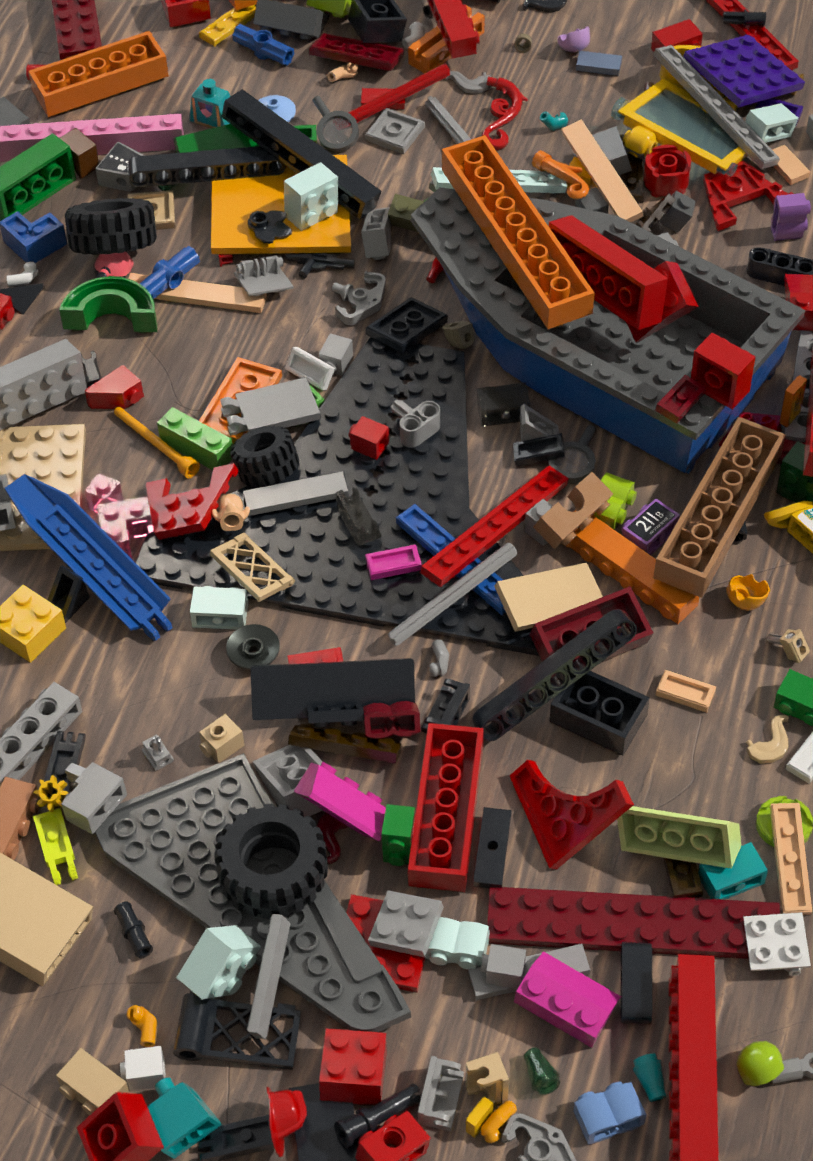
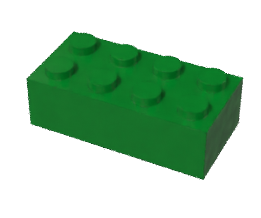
M50 134L0 166V221L17 211L21 215L25 214L76 180L70 146L55 134Z

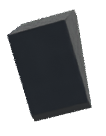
M62 565L57 572L48 601L62 610L66 623L90 596L85 583L82 581L83 578Z

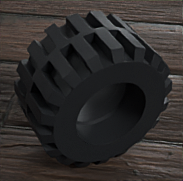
M264 426L249 431L234 442L230 452L233 462L238 468L241 482L251 487H265L285 480L286 477L292 475L293 471L298 468L300 461L289 430L281 426Z

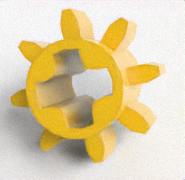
M51 775L50 781L44 782L40 779L41 786L39 790H34L33 792L41 797L37 804L40 807L47 804L50 812L54 811V807H62L61 803L68 794L63 789L68 784L64 780L57 784V778L54 775ZM53 789H55L57 794H52L50 799L47 795L51 794Z

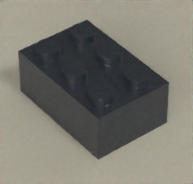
M589 671L555 696L550 707V722L623 756L648 715L650 697L593 671Z

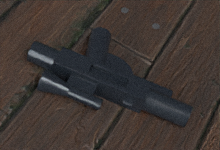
M286 253L285 256L286 260L304 264L298 273L301 278H307L311 270L355 268V259L340 258L337 255Z

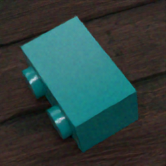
M752 842L741 845L732 869L700 864L698 873L700 881L710 899L726 900L765 884L768 869Z

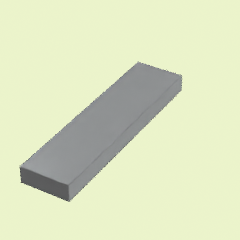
M337 472L243 491L246 507L250 508L248 516L347 497L348 489L343 472Z
M278 914L271 916L247 1031L257 1039L266 1040L291 924L283 915Z
M582 944L546 952L583 975L590 974V967ZM542 953L526 956L523 979ZM481 967L469 969L468 974L476 1000L517 991L514 988L486 984V973L481 972Z

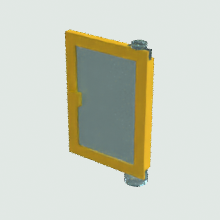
M661 79L631 102L620 97L612 108V118L624 120L623 124L631 129L641 126L656 135V141L660 145H674L681 152L685 150L690 155L693 163L714 174L720 172L722 174L726 173L730 177L733 176L737 170L738 163L748 156L688 91L665 79Z

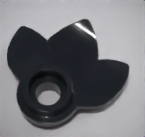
M273 210L265 213L263 211H256L248 219V227L255 231V237L264 243L270 244L274 242L275 238L284 239L292 234V230L283 223L287 216L285 212Z

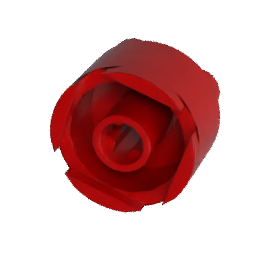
M660 145L653 148L649 155L647 154L644 184L653 197L658 198L669 193L673 195L675 191L685 194L689 184L691 157L685 150L681 152L674 145Z

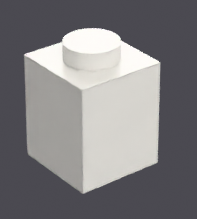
M161 1046L125 1051V1062L120 1063L121 1078L127 1081L130 1091L155 1088L157 1082L166 1078Z

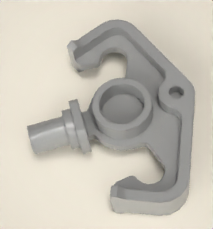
M364 272L365 283H377V286L371 290L365 288L354 289L351 284L343 286L335 282L332 286V291L340 294L342 300H349L351 306L356 309L353 314H348L345 308L337 305L335 306L336 317L346 325H355L381 309L386 289V279L383 274Z
M521 1113L510 1117L502 1135V1142L506 1143L516 1138L515 1131L518 1128H524L531 1139L525 1146L524 1156H518L517 1161H576L560 1129Z

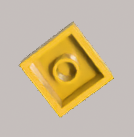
M22 585L0 606V643L29 663L66 629L62 610L25 585Z

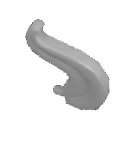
M450 71V75L444 78L445 80L452 79L466 93H483L491 88V86L486 85L488 76H490L486 75V72H483L482 76H478L473 80L467 79L458 71Z

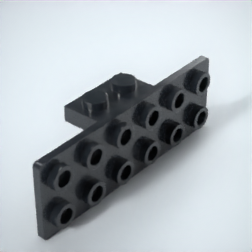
M412 658L255 665L250 667L253 720L307 718L308 722L314 723L315 727L330 726V722H341V725L351 726L356 725L357 721H364L363 707L368 704L384 703L390 706L400 701L415 703L414 660Z

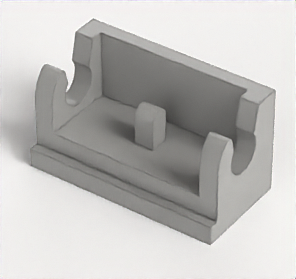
M431 1056L418 1110L419 1125L447 1131L452 1130L464 1078V1071L460 1070L461 1064Z

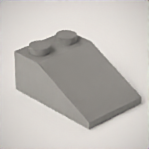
M288 745L252 761L278 807L279 804L288 805L289 810L292 811L294 808H297L304 812V818L323 811L294 792L311 763L321 765L323 762L311 749Z

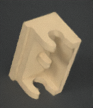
M498 1052L466 1062V1090L468 1095L478 1094L481 1091L488 1094L487 1099L493 1102V1106L508 1100L509 1078Z

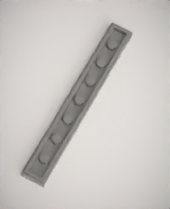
M672 45L655 49L653 56L760 169L778 164L780 158Z

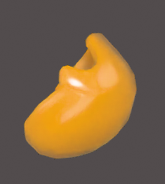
M753 574L732 577L726 588L729 600L738 608L746 611L759 608L765 602L770 592L768 582L766 580L757 582Z

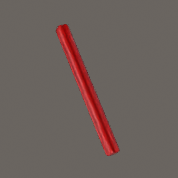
M442 64L348 113L358 123L448 77L450 69L446 64ZM344 120L333 121V125L338 132L351 126L350 123Z

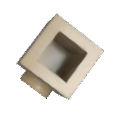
M226 714L199 732L201 739L200 749L206 757H212L217 763H221L244 746L242 730Z

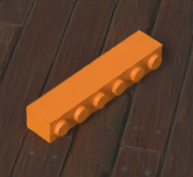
M594 515L591 516L593 519L591 524L583 531L578 528L574 532L577 536L566 545V547L580 554L585 561L597 566L603 574L611 576L618 581L623 588L631 586L634 594L639 596L645 604L653 606L666 619H671L676 624H679L698 606V596L654 579L656 559Z

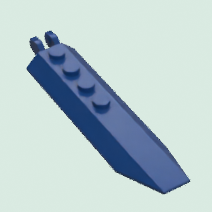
M23 474L4 488L27 525L73 572L83 578L82 581L130 631L142 628L145 634L155 642L160 638V635L150 623L152 619L155 618L158 625L166 632L173 628L172 623L162 613L171 598L67 493L26 474Z

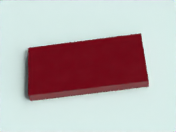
M324 33L309 47V55L391 71L404 57V49L377 43H363L361 40Z

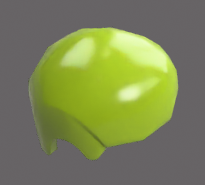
M757 1041L745 1046L737 1057V1070L746 1085L758 1086L766 1084L777 1078L784 1070L780 1051L776 1045L768 1041Z

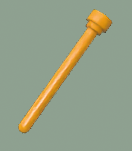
M121 407L114 409L115 416L174 461L183 476L190 479L198 473L200 463L191 456H182Z

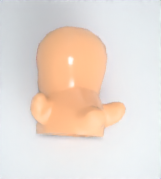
M225 494L218 499L217 503L219 506L217 510H212V515L215 520L220 522L221 528L224 531L240 530L243 526V521L250 513V508L247 506L243 510V502L239 496Z

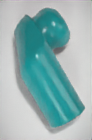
M545 111L539 118L551 131L566 127L569 120L564 112H560V116L556 114L554 118L549 112Z

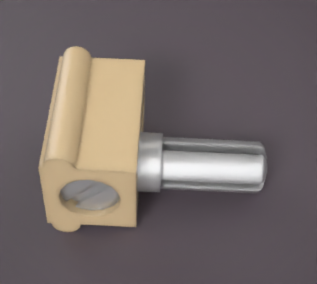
M788 629L783 636L769 634L767 636L769 643L782 645L788 659L794 660L796 663H800L810 652L800 629Z

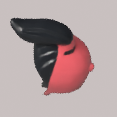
M127 252L99 254L94 263L95 278H125L133 267L132 258Z

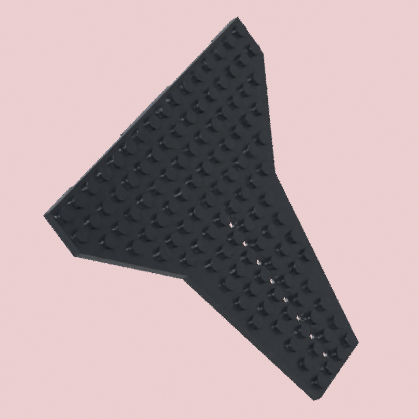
M370 337L319 408L320 419L309 422L294 443L300 460L298 468L293 471L292 475L286 477L285 480L276 483L281 484L343 472L348 489L347 497L251 515L243 521L242 528L236 531H224L221 528L220 522L215 520L214 517L211 518L206 529L203 531L160 540L152 531L146 535L136 564L157 585L178 589L204 586L245 589L210 556V550L234 539V537L242 533H246L255 544L295 579V583L292 586L262 600L263 602L279 604L285 609L384 627V624L391 626L400 625L460 578L455 575L442 587L426 578L420 571L371 580L365 554L416 545L422 565L433 557L428 550L396 523V517L414 504L421 508L455 539L479 521L469 508L464 351L415 344L404 353H401ZM410 362L417 363L414 364L413 367L408 366V363ZM403 380H410V381H411V382H408L407 384H403ZM397 398H404L406 400L402 401L414 409L425 401H434L440 406V429L416 447L404 446L400 441L401 418H397L396 421L391 420L392 416H397L391 411L393 402ZM362 416L388 426L389 434L394 435L390 437L389 444L382 452L388 454L384 458L376 460L351 449L349 430L353 424H357ZM374 472L382 473L379 474L378 477H373ZM248 485L231 494H235L241 498L244 510L246 504L243 491L261 487H251L250 485ZM368 491L376 492L372 496H367ZM496 542L481 554L478 559L483 562L500 549V545ZM245 544L238 547L239 549L250 550ZM224 554L226 558L233 561L234 554ZM237 555L236 561L252 563L253 557ZM255 557L254 564L266 565L260 558ZM512 560L495 571L503 580L524 576ZM238 568L245 576H250L251 570ZM253 570L252 577L268 579L269 572ZM271 573L272 580L281 579L276 573ZM255 584L260 590L267 587V585ZM470 590L418 630L487 643L488 647L539 656L530 637L532 628L515 632L507 613L503 615L498 613L473 590ZM247 591V599L257 600Z

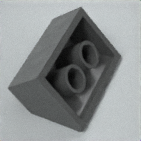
M257 0L253 24L260 26L259 30H267L272 33V29L280 30L279 34L291 37L292 33L300 34L299 38L312 41V37H320L329 20V15L317 9L271 0Z

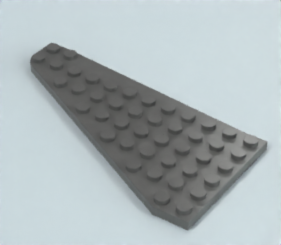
M243 753L120 803L95 831L105 857L203 927L214 928L236 925L261 946L256 954L257 960L255 964L261 966L271 919H263L262 914L258 913L256 917L246 914L245 908L243 910L235 908L232 901L227 900L223 894L215 863L217 839L219 836H223L222 830L226 824H233L232 818L239 813L242 815L246 814L247 809L256 807V809L263 808V804H272V807H275L260 785L245 754ZM271 847L254 854L248 860L246 867L259 874H277L288 869L298 856L290 850ZM326 882L322 891L316 892L317 898L311 904L306 902L304 909L298 913H295L294 910L288 912L289 916L285 918L291 924L279 981L348 1030L380 1032L411 1018V1011L399 988L385 967L380 964Z

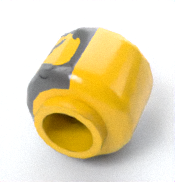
M641 126L628 130L623 137L625 151L641 160L646 159L647 154L649 155L652 149L658 146L656 135Z

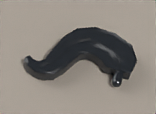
M526 0L523 3V9L527 10L528 7H532L545 12H555L562 9L568 0Z

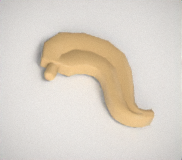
M778 715L771 720V741H759L755 744L751 740L746 741V744L749 746L747 747V752L752 760L763 764L773 763L783 758L788 751V737L782 723L788 722V715Z

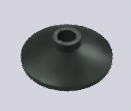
M250 624L238 628L230 635L226 650L233 664L242 669L250 670L251 666L270 665L279 654L280 643L276 633L270 628L259 624Z

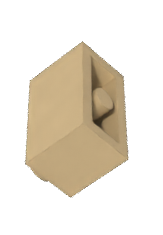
M82 1048L76 1052L56 1075L60 1085L59 1091L70 1101H73L75 1098L82 1103V1109L89 1116L115 1092L130 1093L126 1081Z

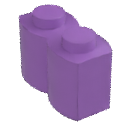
M804 193L775 197L774 213L771 219V231L774 241L802 238L804 231H807V214L811 212L810 201L806 200Z

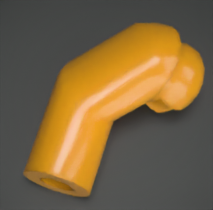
M132 1005L127 1010V1018L141 1030L140 1045L143 1047L155 1046L156 1017L146 1008Z
M507 1100L503 1102L482 1124L481 1135L485 1137L487 1143H494L500 1139L501 1133L498 1129L516 1113L517 1108L512 1101Z

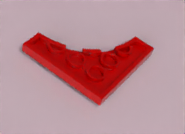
M526 760L509 775L549 869L557 870L634 805L624 782L620 780H614L608 786L587 796H575L564 793L554 787L543 776L536 762L532 760Z

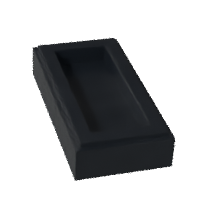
M562 433L513 443L516 467L565 457Z

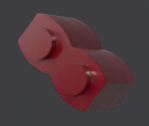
M400 701L390 706L384 703H372L363 707V726L365 735L368 737L385 738L392 734L407 737L421 732L420 712L417 704L414 702Z

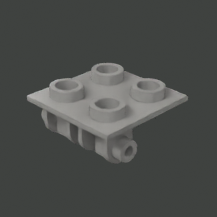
M271 256L265 257V259L260 258L259 262L257 259L240 261V264H236L234 275L249 296H261L264 293L283 292L294 288L280 268L283 266L282 257Z

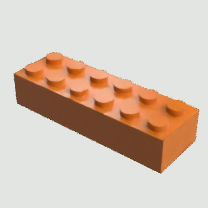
M150 31L28 71L32 91L47 117L169 76L166 55Z

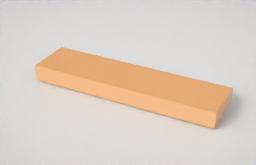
M800 803L771 804L770 814L781 913L811 915L812 905Z

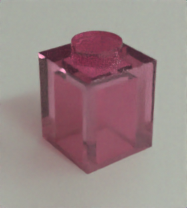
M100 473L95 476L85 489L89 510L108 518L112 517L124 501L120 482Z

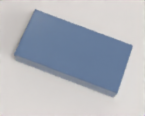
M579 51L576 71L619 76L622 56Z

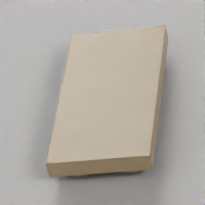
M587 563L497 581L494 586L515 632L533 628L535 623L603 597Z

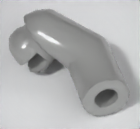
M438 639L431 645L437 659L436 663L429 664V671L432 677L439 675L442 677L447 673L449 652L444 642Z

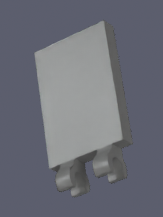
M306 377L235 394L236 399L230 397L220 399L223 417H227L229 424L227 428L230 435H237L244 431L248 433L251 430L264 426H281L286 428L320 419V411ZM241 413V416H242V417H239V416L234 415V414Z

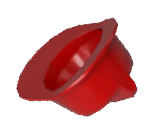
M267 1087L273 1146L278 1157H283L284 1138L303 1126L307 1116V1108L303 1094L300 1091L282 1090L272 1092Z

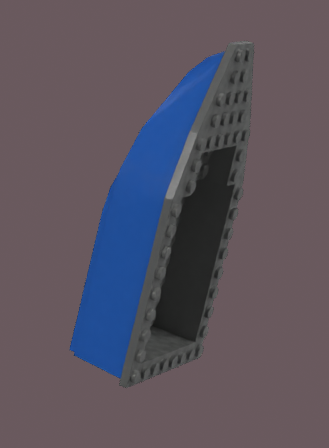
M439 187L411 214L412 224L442 265L467 317L473 324L476 334L503 370L541 395L684 473L689 474L692 471L696 460L708 447L711 448L754 399L755 393L763 383L775 375L776 368L782 362L791 332L805 314L804 309L619 216L553 201L529 198L547 225H549L550 221L572 215L652 268L665 261L678 263L699 306L638 343H635L626 321L595 300L593 314L547 329L455 189ZM711 333L725 338L730 343L756 356L750 392L733 410L704 394L677 424L655 411L657 403L685 374L691 378L694 350Z

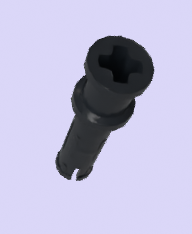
M412 1083L409 1087L369 1109L360 1108L356 1110L354 1116L345 1121L338 1120L334 1123V1130L338 1140L344 1147L348 1148L353 1145L354 1140L367 1132H375L377 1125L421 1101L422 1094L415 1095V1093L420 1091L419 1087Z

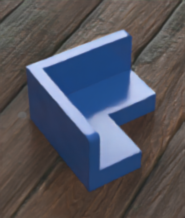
M18 211L0 221V230L4 243L25 262L37 263L67 244L64 225L50 212L32 223Z

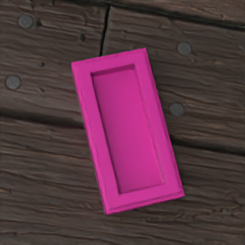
M416 545L365 554L371 580L420 571L422 566Z

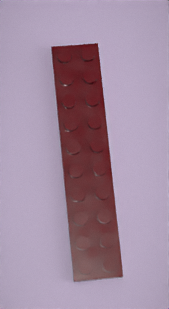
M490 886L487 923L490 932L488 944L565 948L582 944L583 948L588 950L621 951L622 942L652 943V953L706 955L749 959L743 917L780 914V903L687 897L674 899V897Z

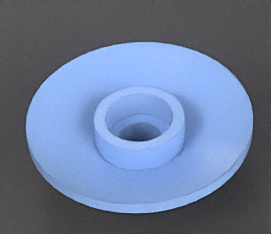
M271 95L258 100L288 123L296 114L294 103L287 97Z

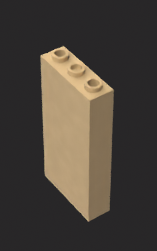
M0 853V962L39 985L44 986L90 923L93 906Z

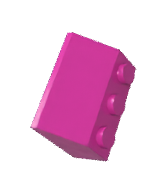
M324 762L321 765L311 763L294 792L362 836L380 841L386 807L380 804L382 799L369 791L365 795L358 790L360 785L346 776L343 780L335 775L337 770Z
M543 951L530 967L518 987L514 1003L592 1048L621 996Z

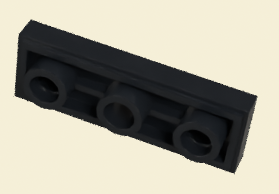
M483 808L473 880L474 887L490 888L491 886L502 888L512 810Z

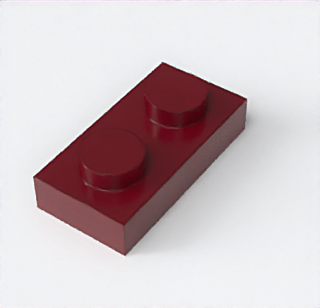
M685 374L657 403L655 411L677 424L705 394L707 387Z

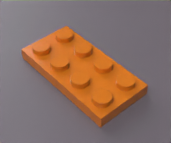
M237 357L199 421L230 437L234 444L247 431L240 432L237 435H230L227 428L229 426L227 417H223L220 399L225 397L236 399L235 394L278 384L282 378V370ZM241 413L234 414V415H237V416H239V417H242V416H241Z

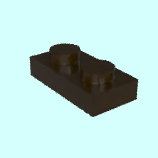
M664 858L674 899L703 897V889L696 863Z

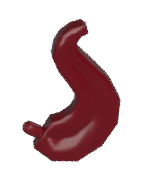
M325 813L319 819L317 827L320 828L323 834L326 851L330 854L327 857V864H332L341 855L340 846L334 835L338 830L345 829L348 826Z

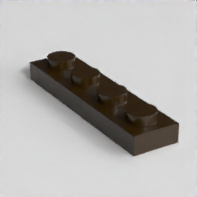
M310 724L295 725L288 738V745L395 764L401 754L402 743L395 742L391 738L374 739L362 733H353L351 735L341 733L340 730L333 728L325 730L316 729Z

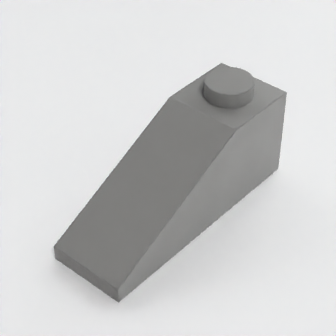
M390 207L373 209L366 216L361 231L366 258L380 260L390 253L391 221L387 215Z

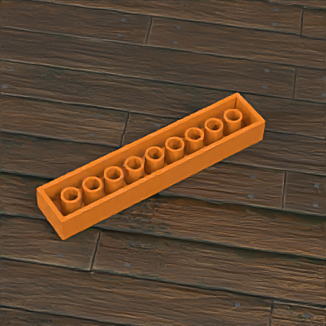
M486 135L442 149L443 173L546 328L551 329L593 314L594 291Z

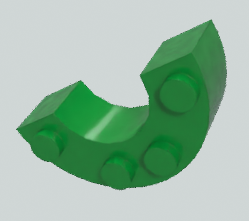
M100 277L86 281L71 290L60 305L59 311L63 329L87 330L90 323L97 317L105 314H119L130 319L134 332H158L155 305L151 294L141 284L127 278Z

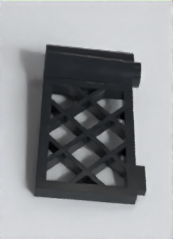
M191 990L182 999L173 1054L177 1058L187 1061H197L204 1058L293 1070L301 1011L295 1010L296 1005L278 1003L277 1008L273 1007L271 1014L273 1017L270 1018L269 1027L278 1038L265 1046L260 1039L255 1038L247 1031L248 1024L244 1019L250 1015L252 1004L211 998L201 999ZM217 1009L230 1011L235 1019L222 1026L216 1018ZM280 1018L294 1019L293 1027L284 1034L274 1024ZM240 1023L248 1034L235 1042L227 1031ZM214 1026L218 1029L216 1032H214ZM221 1035L231 1045L223 1052L211 1050L212 1041ZM291 1036V1042L289 1043L287 1038ZM253 1039L261 1050L254 1055H245L240 1046ZM282 1042L289 1051L288 1060L276 1059L270 1053V1050Z

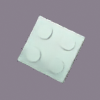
M320 162L284 180V212L287 213L286 218L302 231L337 213L338 176Z
M236 925L206 928L176 978L201 999L232 995L240 988L242 984L241 978L246 970L250 969L256 962V954L261 946Z

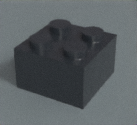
M352 0L348 21L363 43L402 42L407 18L394 0Z

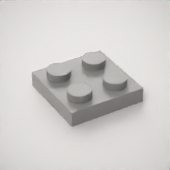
M388 890L368 939L370 946L425 957L444 908L442 901Z

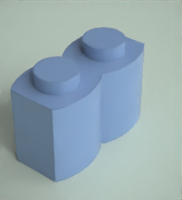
M615 1082L610 1084L604 1092L595 1094L594 1092H586L578 1097L574 1103L573 1112L588 1144L606 1140L616 1134L634 1130L645 1124L646 1113L631 1082L624 1084L622 1082Z

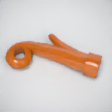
M542 150L534 155L532 159V166L542 172L546 171L571 184L567 189V195L570 198L582 199L588 194V184L576 174L582 173L581 167L570 166L552 159L551 155Z

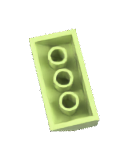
M634 806L617 819L621 851L732 869L741 848L740 826L738 823Z

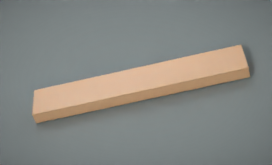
M582 119L562 128L563 136L614 214L629 222L643 217V211Z
M130 273L128 279L141 283L149 275ZM182 280L177 288L171 289L168 287L155 299L262 313L267 293L261 296H249L243 287Z

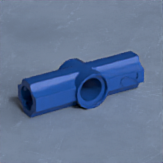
M239 24L235 27V31L232 34L233 41L254 50V54L258 59L270 58L288 66L295 55L293 48L272 39V34L267 30L255 31Z
M185 247L170 260L162 259L158 261L153 268L152 274L139 284L145 287L152 298L155 299L168 287L171 289L177 288L181 284L184 274L200 262L199 255L192 247Z

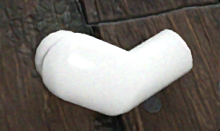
M26 262L24 264L25 271L21 274L8 275V287L29 284L38 275L35 262Z

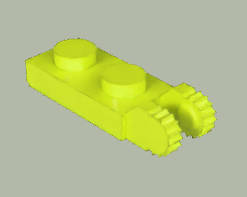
M58 808L53 812L48 811L33 816L47 867H50L54 884H61V876L56 865L65 862L68 864L67 869L72 881L79 879L73 861L75 860L61 809Z

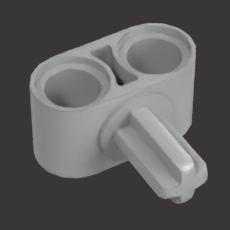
M395 400L393 402L391 411L401 418L400 441L404 446L416 447L440 429V406L434 401H425L414 409L402 400Z

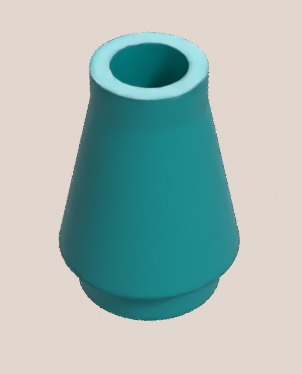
M656 1053L646 1054L634 1059L635 1067L633 1071L646 1092L649 1102L666 1098L662 1060L657 1058Z

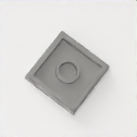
M385 108L366 132L365 141L405 154L425 128V121Z

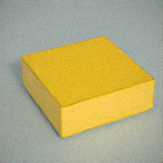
M486 1097L482 1098L466 1118V1132L475 1138L478 1135L482 1124L493 1113L492 1101Z

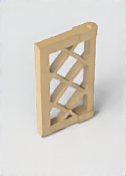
M242 533L234 537V539L210 550V556L259 602L281 590L289 588L295 583V579L255 544L246 533ZM245 544L250 550L239 549L238 547ZM224 554H234L233 561L226 558ZM237 555L253 557L252 563L238 562L236 557ZM255 557L260 558L266 565L254 564ZM238 568L251 570L250 576H245ZM253 570L269 572L268 579L252 577ZM271 573H276L281 579L272 580ZM255 584L267 585V587L260 590Z

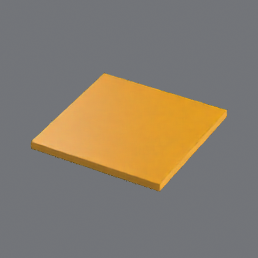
M333 155L347 165V155ZM285 165V171L280 175L212 181L211 254L351 252L350 213L338 204L337 213L302 231L285 218L283 223L292 230V234L284 239L275 238L274 242L270 244L258 240L255 237V231L248 227V219L256 211H263L265 213L273 210L284 212V180L297 173Z

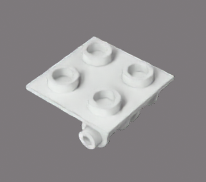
M802 913L743 917L751 971L785 969L789 972L790 976H798L801 974L800 970L802 968L811 967Z

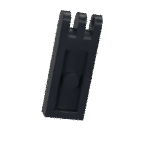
M57 731L44 782L50 781L51 775H54L57 778V784L62 780L68 784L63 789L64 791L72 792L73 783L68 781L65 769L71 763L79 765L86 739L85 733H79L77 742H74V732H68L66 741H63L64 731ZM53 789V792L47 796L51 799L52 794H57V791Z
M269 1114L219 1126L200 1140L203 1142L198 1143L199 1152H208L200 1154L198 1159L199 1161H222L274 1149Z

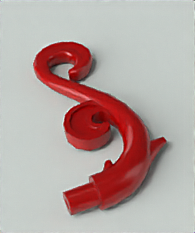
M488 76L486 85L496 87V90L502 91L504 95L507 94L512 101L509 109V103L505 99L498 98L492 101L490 107L491 114L499 119L490 124L482 133V136L486 135L495 150H501L508 145L509 137L505 131L497 128L512 121L520 112L522 101L527 102L528 99L511 81L502 77L497 79ZM497 129L496 134L500 138L492 139L489 137V133Z

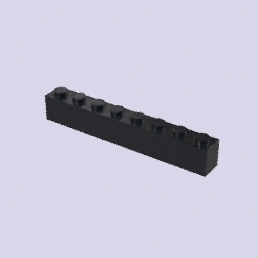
M241 89L225 100L221 117L297 174L321 162L338 176V204L358 219L363 218L376 208L382 192L380 189L245 90Z

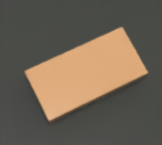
M785 145L773 149L774 153L780 158L778 164L773 167L790 185L810 177V171Z
M665 670L656 689L655 696L707 713L716 692V686Z

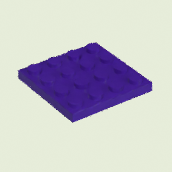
M750 35L687 50L683 56L697 72L738 107L802 90L805 81L797 73L790 70L781 60L772 55L767 48L759 44Z

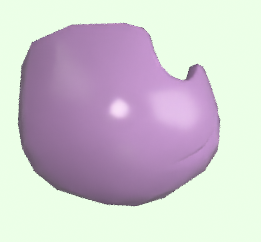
M586 26L584 29H576L574 32L559 35L557 38L559 47L567 52L575 53L582 51L590 42L589 27Z

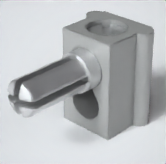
M157 734L142 742V752L155 770H159L174 761Z

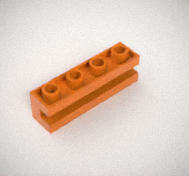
M466 5L468 18H472L474 31H477L479 36L484 33L485 16L479 12L472 16V8ZM438 26L408 47L409 65L423 73L442 65L451 58Z

